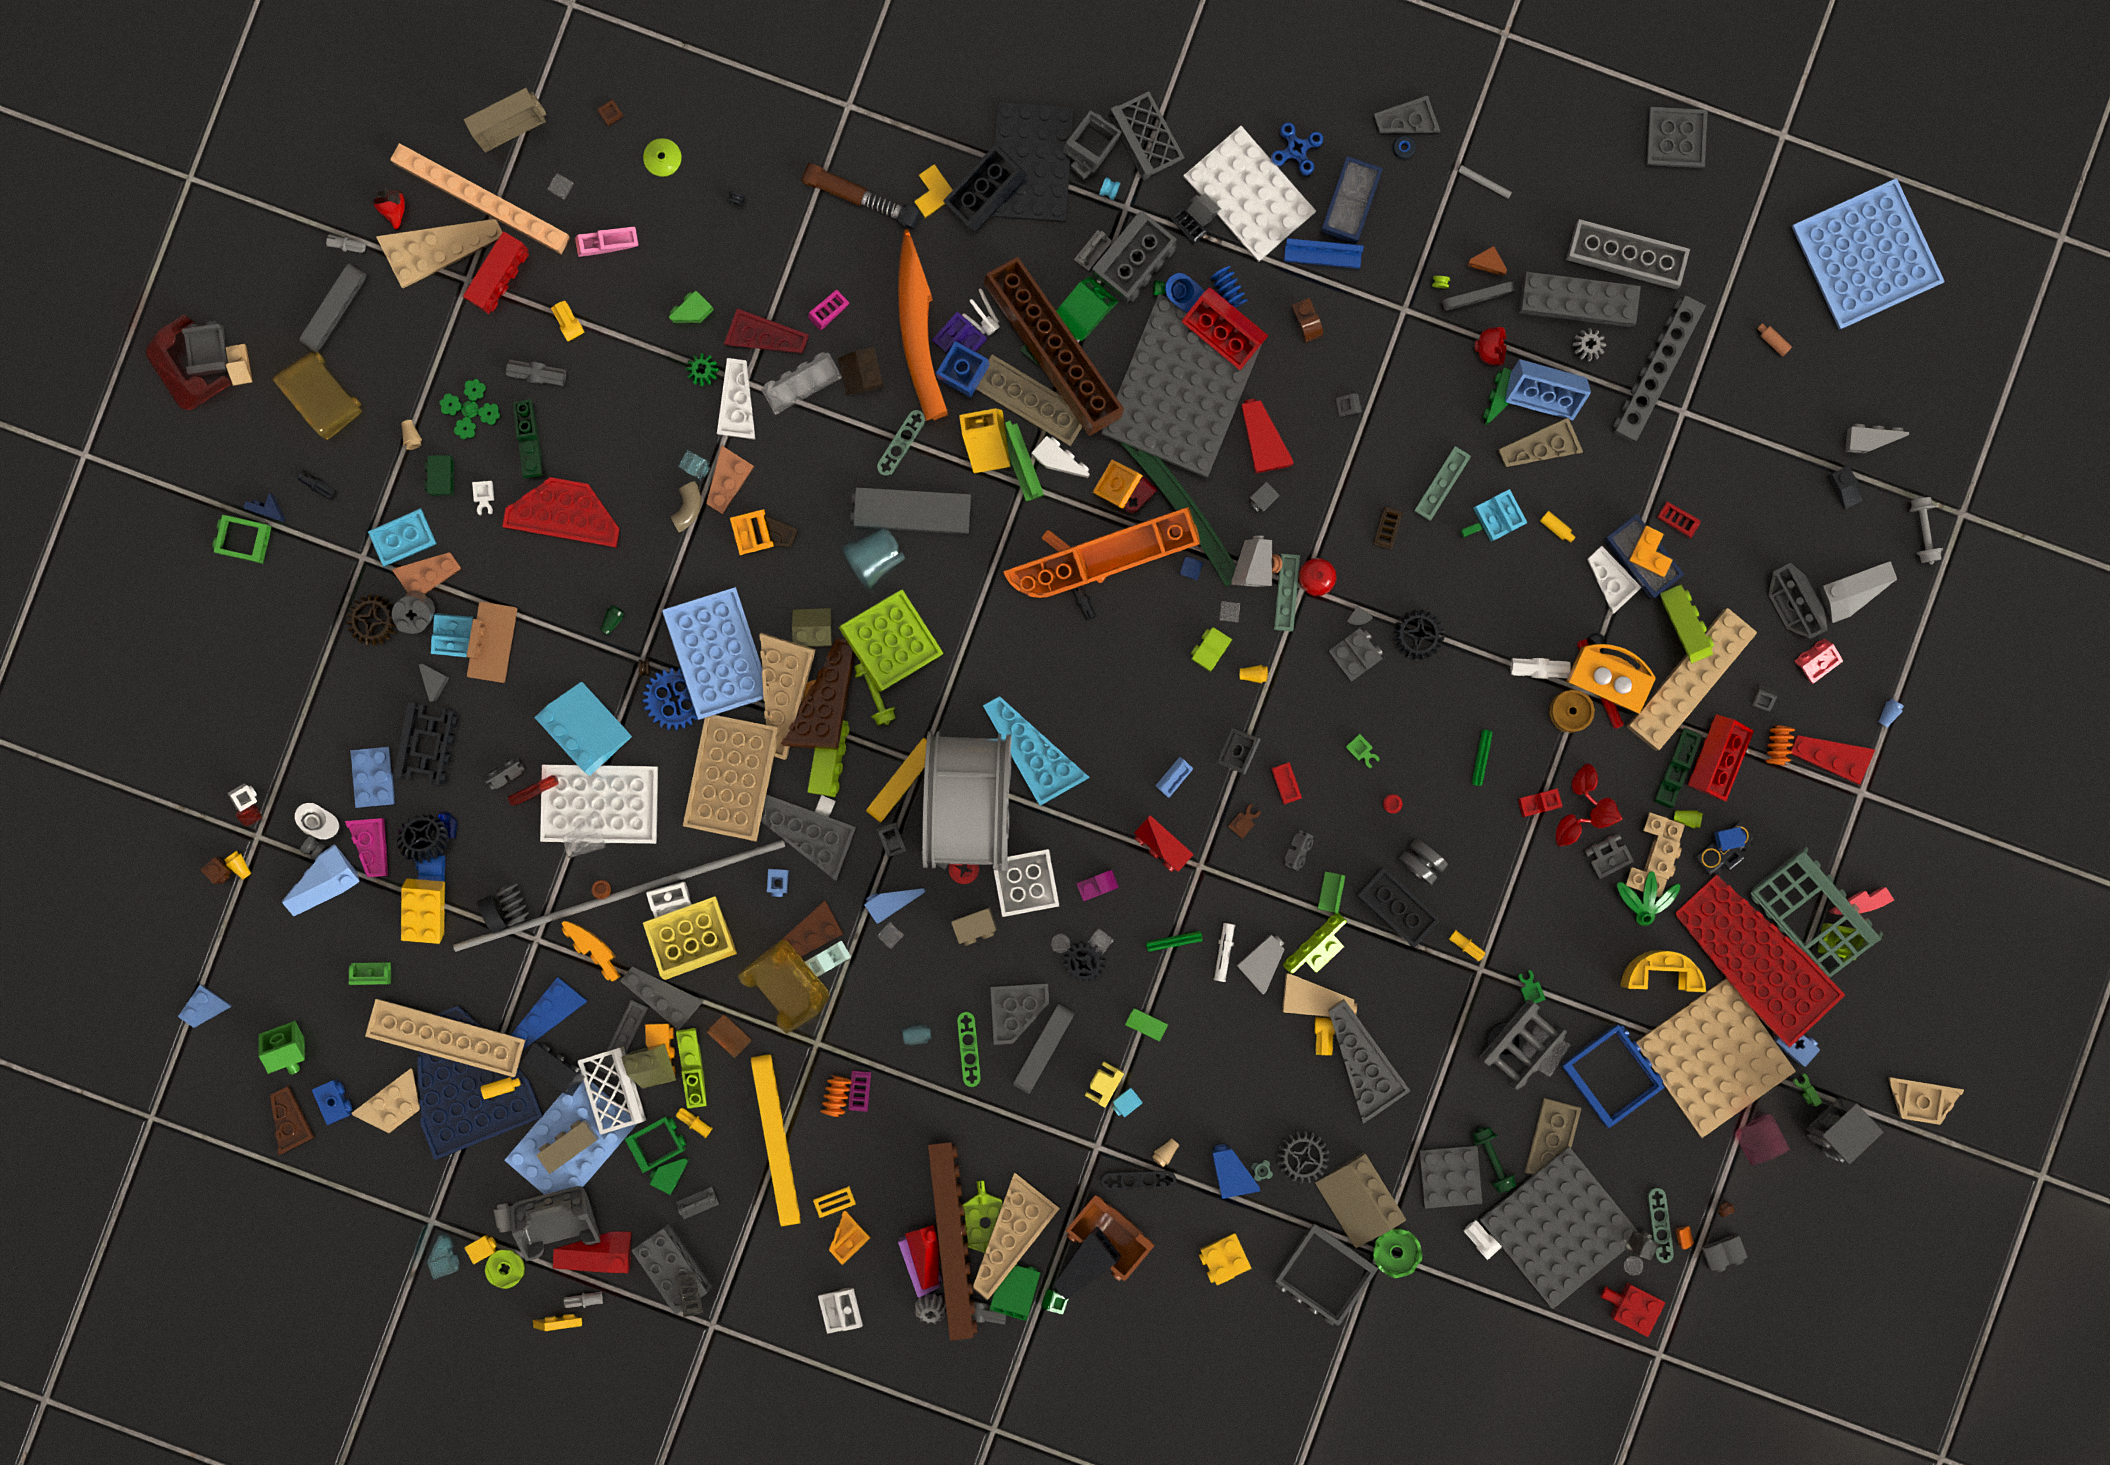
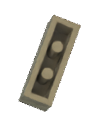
M578 1120L570 1126L571 1131L568 1133L561 1132L554 1137L556 1140L550 1145L547 1142L539 1148L540 1153L536 1156L549 1174L599 1139L587 1120L583 1122Z

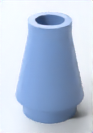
M1890 698L1888 702L1886 701L1878 722L1888 728L1903 712L1904 706Z

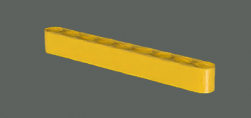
M770 1054L751 1057L780 1225L783 1227L801 1223L772 1058Z

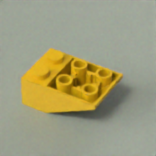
M995 408L959 415L962 435L973 472L979 473L1011 467L1003 411Z

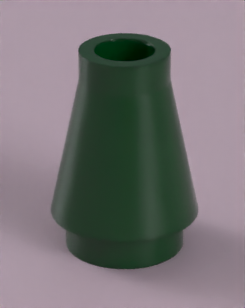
M611 605L610 608H607L600 630L610 635L612 630L624 618L625 612Z

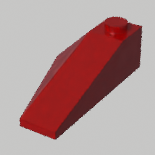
M611 1231L600 1235V1242L586 1245L579 1241L553 1249V1269L628 1273L631 1266L632 1232Z

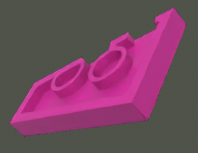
M384 818L345 821L347 828L350 829L353 843L356 844L360 854L359 858L366 876H388Z

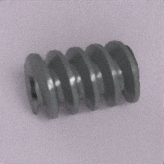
M517 883L498 889L500 892L496 894L497 898H503L499 901V905H505L501 911L508 912L504 918L511 919L507 926L527 920L525 917L529 914V912L522 911L526 904H519L523 897H517L521 892L520 890H514L518 885Z

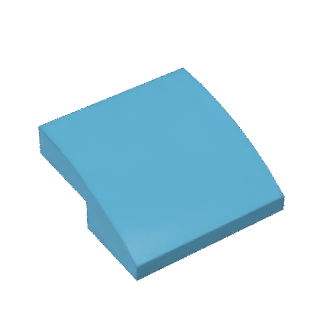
M1510 489L1473 508L1490 542L1527 523Z
M435 613L431 654L467 657L474 617Z

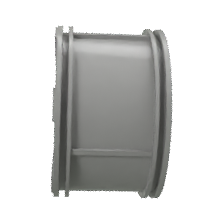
M928 731L923 798V868H928V863H932V868H936V863L994 865V870H997V866H1002V871H1007L1012 734H1006V739H1002L1001 734H998V738L941 737L940 732L933 736L932 731Z

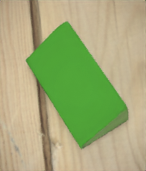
M1134 1007L1125 1024L1158 1041L1161 1040L1168 1026L1167 1023Z

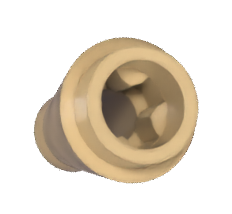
M412 420L403 421L401 423L403 445L406 446L407 450L419 448L422 439Z
M1171 1138L1153 1152L1152 1159L1161 1167L1168 1165L1179 1144Z

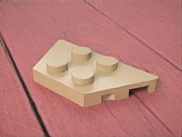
M410 1068L352 1112V1115L387 1133L392 1132L421 1110L417 1095V1085L415 1084L414 1069Z
M1892 1077L1888 1078L1900 1118L1940 1125L1945 1119L1946 1114L1953 1108L1955 1101L1964 1091L1958 1088Z

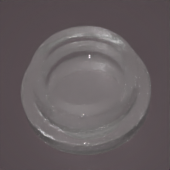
M1057 934L1053 937L1051 946L1055 952L1064 953L1070 948V939L1064 934Z
M1630 1256L1624 1262V1269L1630 1275H1638L1643 1270V1262L1637 1256Z

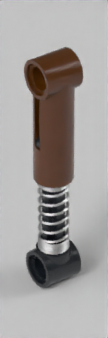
M808 163L801 178V182L808 186L819 188L859 206H871L872 209H877L882 214L885 212L887 216L891 215V218L897 219V223L912 230L915 229L922 213L913 206L907 204L903 206L895 205V203H890L891 201H886V198L883 200L881 197L878 198L876 195H871L872 193L867 191V188L827 172L812 163Z

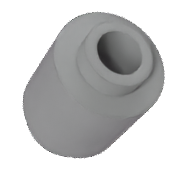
M508 1203L499 1204L497 1209L493 1210L496 1227L499 1228L500 1233L512 1231V1206H508Z

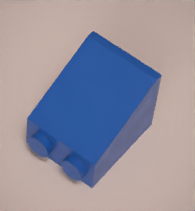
M1226 1144L1215 1145V1149H1212L1211 1152L1221 1198L1225 1199L1259 1192L1260 1187L1232 1148Z

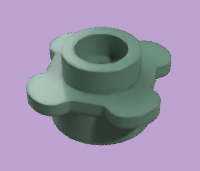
M1268 1160L1252 1164L1251 1168L1254 1170V1179L1256 1181L1272 1177L1273 1173L1270 1171V1162Z

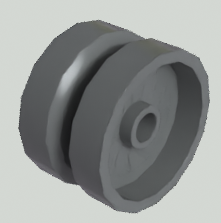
M1415 838L1410 844V848L1417 856L1404 851L1399 860L1415 876L1432 885L1437 879V875L1431 867L1438 872H1443L1449 864L1429 846Z

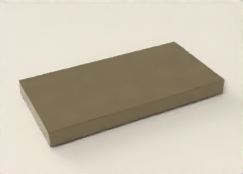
M1543 1098L1525 1173L1535 1174L1567 1146L1572 1147L1581 1107Z

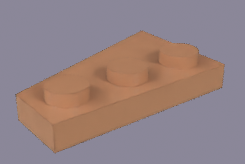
M721 445L706 504L724 514L754 466Z

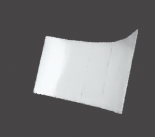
M821 795L815 812L829 817L836 801Z

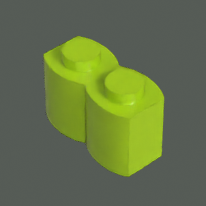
M1214 627L1211 631L1209 629L1205 631L1201 637L1204 640L1201 646L1196 645L1191 652V655H1193L1191 660L1210 673L1232 641L1231 638Z

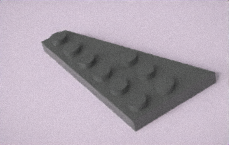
M766 794L761 822L837 881L856 827Z
M1343 999L1328 1009L1364 1124L1409 1093L1410 1089L1351 1007Z

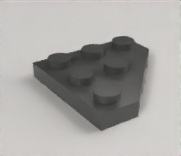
M1048 983L990 987L994 1045L1013 1044L1049 1004Z

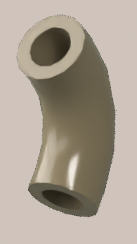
M695 481L679 489L682 497V506L678 512L670 516L679 533L694 523L700 512L702 498Z

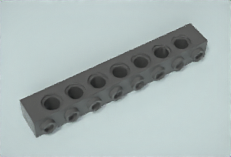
M1686 295L1682 300H1677L1673 308L1676 310L1674 315H1670L1665 323V326H1667L1665 333H1660L1656 341L1658 343L1656 350L1652 349L1648 356V360H1650L1648 366L1642 368L1639 374L1641 377L1639 383H1635L1630 391L1633 394L1630 401H1625L1621 409L1624 411L1621 418L1617 417L1613 424L1615 428L1614 434L1631 443L1637 441L1706 305ZM1680 314H1686L1688 322H1682L1679 317ZM1672 330L1679 333V339L1672 338ZM1663 347L1670 349V356H1665L1662 353ZM1654 364H1659L1662 367L1661 373L1654 371ZM1645 381L1653 383V390L1646 389ZM1637 398L1644 400V407H1639L1636 404ZM1628 415L1635 416V424L1628 422Z

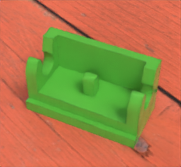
M391 962L351 963L349 966V985L391 984Z

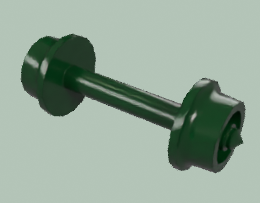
M1490 1126L1485 1128L1479 1127L1478 1131L1472 1134L1474 1138L1473 1145L1483 1144L1498 1177L1491 1185L1495 1186L1498 1193L1509 1192L1511 1188L1516 1186L1515 1174L1505 1176L1490 1140L1498 1135L1492 1131Z

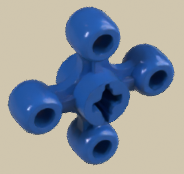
M1286 122L1280 127V134L1287 139L1288 147L1285 150L1273 152L1271 162L1275 166H1282L1287 159H1296L1299 162L1300 173L1308 176L1314 171V163L1308 160L1306 151L1311 147L1317 148L1321 146L1323 135L1315 131L1305 140L1298 139L1295 135V126L1290 122ZM1289 128L1291 132L1287 133L1284 129ZM1317 137L1319 141L1315 142L1312 138ZM1294 145H1296L1297 148L1301 147L1299 153L1297 150L1293 151ZM1280 156L1282 160L1278 161L1275 157ZM1308 165L1310 169L1305 170L1303 166Z

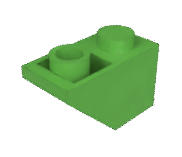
M695 291L694 293H688L683 299L685 302L680 306H675L670 311L671 315L669 318L673 323H701L714 309Z

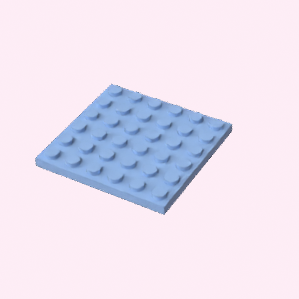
M1897 178L1791 226L1839 330L1945 282Z

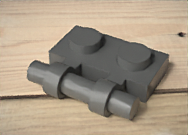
M1619 833L1613 836L1610 834L1605 837V840L1597 844L1593 843L1584 850L1587 857L1595 854L1597 859L1590 863L1599 879L1634 862L1626 845L1617 846L1616 842L1622 840ZM1610 846L1612 851L1602 855L1600 850Z

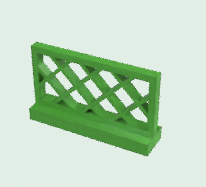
M1011 421L1005 422L1009 458L1024 498L1027 502L1041 497L1044 493L1018 424L1012 425Z

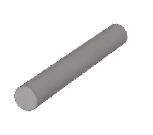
M1461 165L1458 171L1509 199L1512 193Z

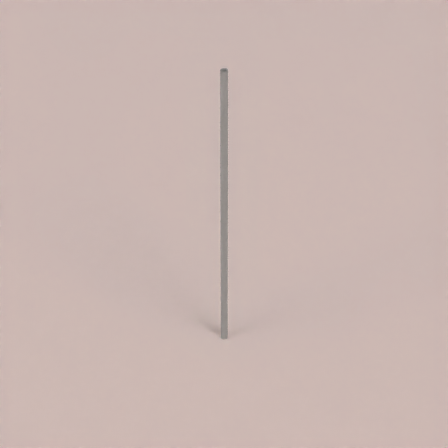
M782 839L610 894L605 899H594L504 928L494 934L491 932L454 944L453 947L455 952L783 848L785 843Z

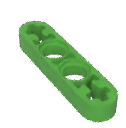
M963 1012L959 1015L957 1021L963 1080L967 1086L974 1087L979 1084L981 1078L975 1018L972 1013ZM964 1015H968V1018L972 1019L968 1026L969 1029L973 1027V1032H961V1028L965 1029V1024L961 1023ZM970 1034L973 1036L974 1041L971 1045L963 1043L964 1035ZM966 1054H974L976 1060L973 1064L965 1062L964 1057ZM977 1066V1070L973 1069V1075L977 1076V1079L974 1080V1083H971L970 1080L966 1079L970 1072L969 1070L965 1071V1067L972 1068Z

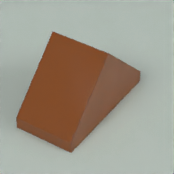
M1494 246L1471 258L1467 264L1468 267L1504 276L1507 272Z

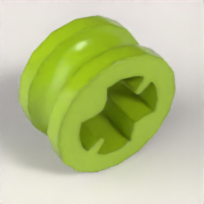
M1433 276L1435 282L1432 283V287L1449 288V277Z

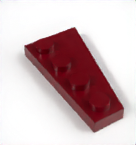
M737 308L724 345L803 354L809 335Z

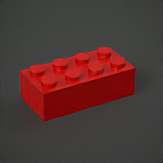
M503 231L463 297L485 313L493 312L498 306L499 302L497 300L500 295L506 293L509 287L507 285L508 282L516 277L518 266L527 259L529 254L527 253L528 248L521 241Z

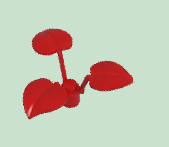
M1589 763L1585 764L1575 774L1572 781V789L1578 795L1584 793L1596 808L1591 811V819H1576L1575 815L1569 814L1559 822L1556 829V842L1559 847L1570 845L1580 837L1582 830L1580 822L1591 823L1596 828H1604L1622 820L1613 799L1607 797L1597 803L1589 795L1588 791L1594 790L1598 781L1597 772L1594 766Z

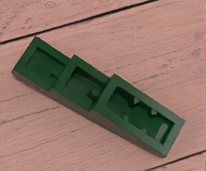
M1683 728L1654 802L1671 809L1674 807L1687 772L1691 768L1702 736L1701 734Z

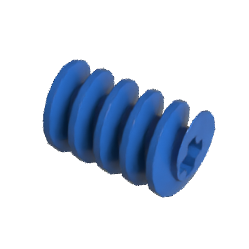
M1228 266L1214 273L1210 279L1216 281L1214 283L1215 288L1221 287L1217 293L1224 294L1222 297L1233 307H1237L1248 300L1241 299L1245 293L1238 292L1241 285H1234L1238 279H1231L1235 272H1228V269L1231 267Z

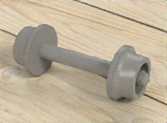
M1920 495L1918 499L1911 500V509L1909 511H1919L1925 551L1917 552V555L1920 556L1921 563L1929 562L1932 565L1935 561L1941 560V551H1943V548L1933 549L1927 514L1928 509L1936 508V506L1933 505L1931 497L1924 498Z

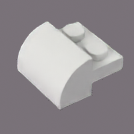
M685 882L646 892L654 918L692 905Z
M853 1287L818 1296L827 1334L863 1326Z

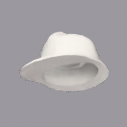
M314 803L302 804L295 812V821L304 833L318 839L331 838L339 829L337 818Z

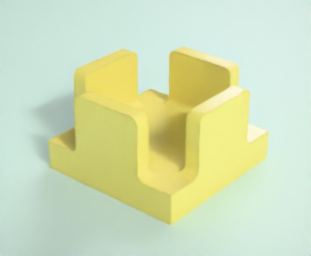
M1103 1061L1102 1066L1113 1071V1075L1098 1069L1090 1083V1088L1100 1093L1101 1096L1098 1098L1087 1091L1085 1096L1106 1107L1124 1072Z

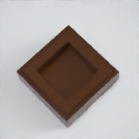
M613 99L597 109L607 126L623 117L622 112Z

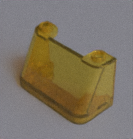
M310 352L277 373L272 379L318 435L328 440L362 412L359 407L361 403L355 396L351 398L327 371L323 364L325 361L318 352Z
M785 940L776 943L738 975L743 985L747 987L757 985L779 1011L777 1025L786 1034L818 1015L829 1000V993L826 987Z

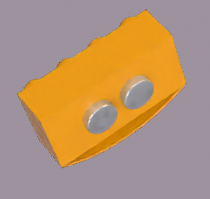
M1593 644L1581 647L1566 682L1640 714L1656 678L1646 663L1634 653L1618 646ZM1608 648L1620 651L1640 664V668L1636 669L1629 662L1617 656L1601 654L1600 649Z

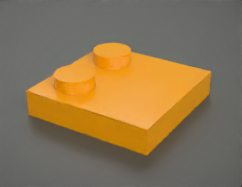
M1111 460L1093 493L1123 509L1142 475Z

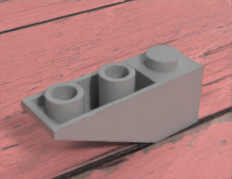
M1854 424L1853 427L1847 429L1845 452L1867 453L1909 435V432H1904L1903 428L1884 430L1883 426L1865 428L1863 424Z

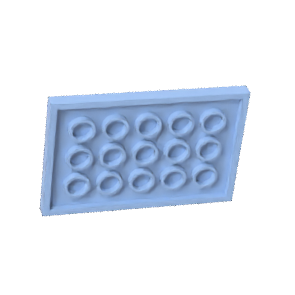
M736 587L662 610L698 720L763 700V669Z
M583 1080L573 1096L562 1093L544 1113L543 1117L538 1120L507 1156L505 1161L544 1195L575 1186L584 1187L637 1124L600 1135ZM591 1082V1089L599 1092L600 1088L594 1082ZM602 1090L601 1095L610 1099L611 1097ZM601 1097L596 1102L597 1108L603 1111L608 1104V1101ZM611 1103L606 1113L616 1117L620 1108ZM625 1110L621 1112L618 1118L625 1123L632 1121L630 1114ZM604 1116L602 1120L603 1128H610L614 1120ZM578 1120L581 1122L587 1120L599 1139L549 1174L536 1156L540 1153L539 1148L547 1142L550 1145L556 1141L554 1137L561 1132L568 1133L571 1131L570 1126Z

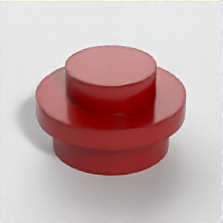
M1388 795L1383 801V807L1388 813H1397L1402 808V800L1398 795Z

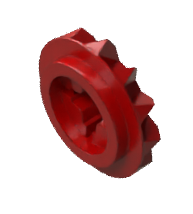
M949 864V874L957 883L968 884L978 876L979 865H967V868L972 870V872H965L960 877L961 870L956 865L963 866V864Z

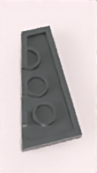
M634 966L620 980L621 983L677 1030L682 1028L704 1001Z

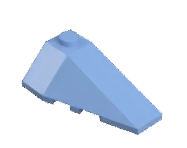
M334 844L318 855L310 869L306 870L298 884L294 885L282 900V903L293 916H296L345 892L360 882L358 873Z

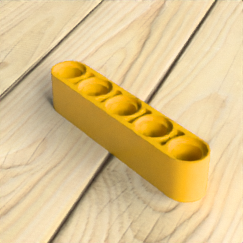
M923 738L867 808L866 812L880 823L924 770L927 739Z

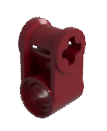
M1142 477L1128 499L1130 501L1136 500L1135 505L1137 507H1129L1130 502L1127 501L1124 509L1129 513H1136L1158 489L1145 477Z

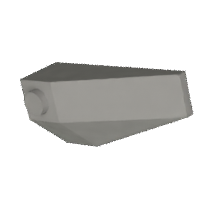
M1891 561L1819 587L1831 623L1851 617L1897 580Z

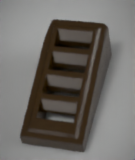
M1388 507L1383 508L1373 545L1392 550L1401 521L1402 511ZM1386 514L1396 516V520L1387 518ZM1384 522L1392 523L1394 528L1383 524ZM1382 529L1391 531L1392 535L1382 533L1381 531ZM1384 537L1390 539V542L1388 543L1385 541L1379 540V538Z

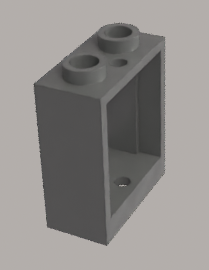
M1090 110L1066 142L1063 153L1095 173L1119 140L1122 131L1116 125L1105 121L1101 115ZM1088 125L1110 139V142L1099 157L1076 142Z

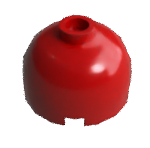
M1504 327L1488 328L1481 333L1479 340L1475 341V352H1479V357L1486 364L1502 365L1505 362L1507 345H1504L1503 340L1506 339Z
M1312 558L1306 561L1300 568L1298 582L1302 590L1308 594L1322 596L1330 592L1334 587L1336 571L1329 561L1322 558Z

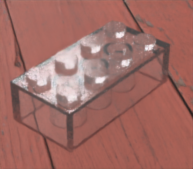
M822 352L816 355L814 361L810 363L804 362L797 366L798 370L792 373L788 371L780 376V380L776 382L772 380L764 385V389L761 391L775 415L842 378L829 352L826 354Z

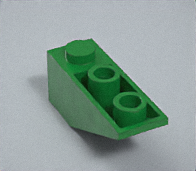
M1503 368L1501 372H1497L1494 381L1497 383L1495 390L1492 389L1489 396L1491 405L1490 408L1486 407L1483 419H1486L1485 425H1488L1509 404L1505 402L1510 373L1512 372L1510 369Z

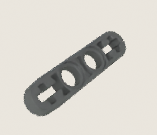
M1513 281L1447 298L1442 300L1444 311L1507 295L1515 292L1516 289Z

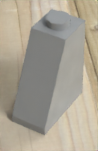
M1253 536V539L1244 541L1232 578V585L1272 586V540H1266L1264 536Z
M1269 935L1236 965L1262 994L1266 993L1285 950L1282 947L1283 941L1277 935L1275 937Z

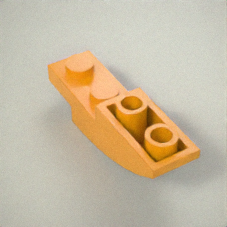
M569 921L561 923L563 925V933L567 938L571 937L575 942L573 946L578 953L582 952L583 955L591 951V959L596 965H601L603 968L601 972L607 980L611 979L613 982L621 977L610 962L616 956L601 939L575 923Z

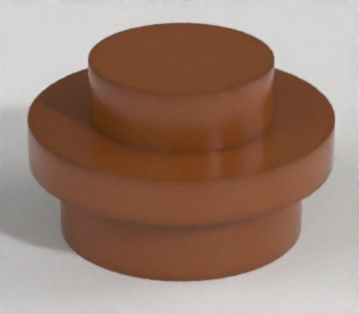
M604 880L596 881L592 886V894L597 899H605L611 893L609 883Z

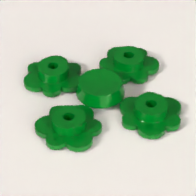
M478 379L468 380L465 383L466 389L464 394L468 395L471 401L461 405L458 402L459 397L452 396L449 393L444 395V400H440L441 412L443 414L455 415L456 411L462 410L465 418L462 421L458 420L456 422L457 426L454 428V433L460 435L461 439L474 437L476 425L472 423L470 418L475 417L477 414L481 416L483 423L487 422L489 425L495 424L496 419L500 418L499 407L496 404L490 405L485 403L484 407L479 409L478 405L474 402L477 398H482L483 392L486 390V386L480 383Z

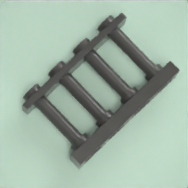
M1529 999L1479 1057L1488 1066L1495 1063L1513 1080L1509 1085L1516 1090L1525 1086L1528 1077L1539 1069L1540 1063L1552 1054V1049L1564 1040L1567 1033L1560 1026L1554 1029L1537 1014V1010L1540 1007ZM1529 1020L1536 1022L1550 1035L1543 1044L1525 1029V1024ZM1520 1034L1537 1049V1052L1531 1059L1512 1043L1516 1035ZM1504 1049H1508L1525 1064L1519 1073L1515 1072L1500 1058V1054Z

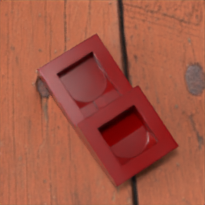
M1558 788L1518 799L1522 817L1563 807Z

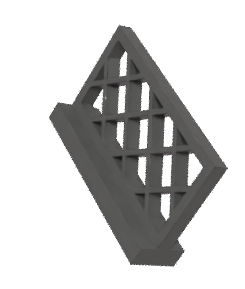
M1149 91L1109 110L1108 116L1112 124L1122 131L1120 139L1143 181L1150 178L1151 175L1184 160V155ZM1147 98L1150 103L1149 110L1138 107L1141 100ZM1127 107L1134 109L1133 117H1126L1122 109ZM1137 111L1147 114L1145 123L1135 120ZM1150 115L1158 118V127L1147 124ZM1133 123L1144 126L1141 135L1133 132ZM1146 127L1156 131L1154 139L1144 136ZM1159 132L1167 135V144L1156 140ZM1142 140L1153 143L1150 152L1142 149ZM1155 144L1165 147L1163 156L1153 153ZM1167 149L1174 150L1178 157L1173 160L1166 158ZM1151 156L1161 160L1159 167L1153 169L1150 164Z

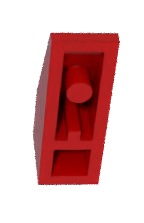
M934 1225L906 1233L905 1236L921 1289L924 1290L938 1285L939 1241Z

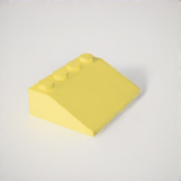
M716 897L643 922L659 974L664 980L737 954Z

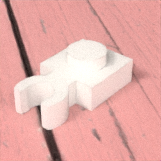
M493 481L472 482L474 502H480L477 507V513L482 515V509L487 507L488 514H492L493 509L489 505V501H494Z

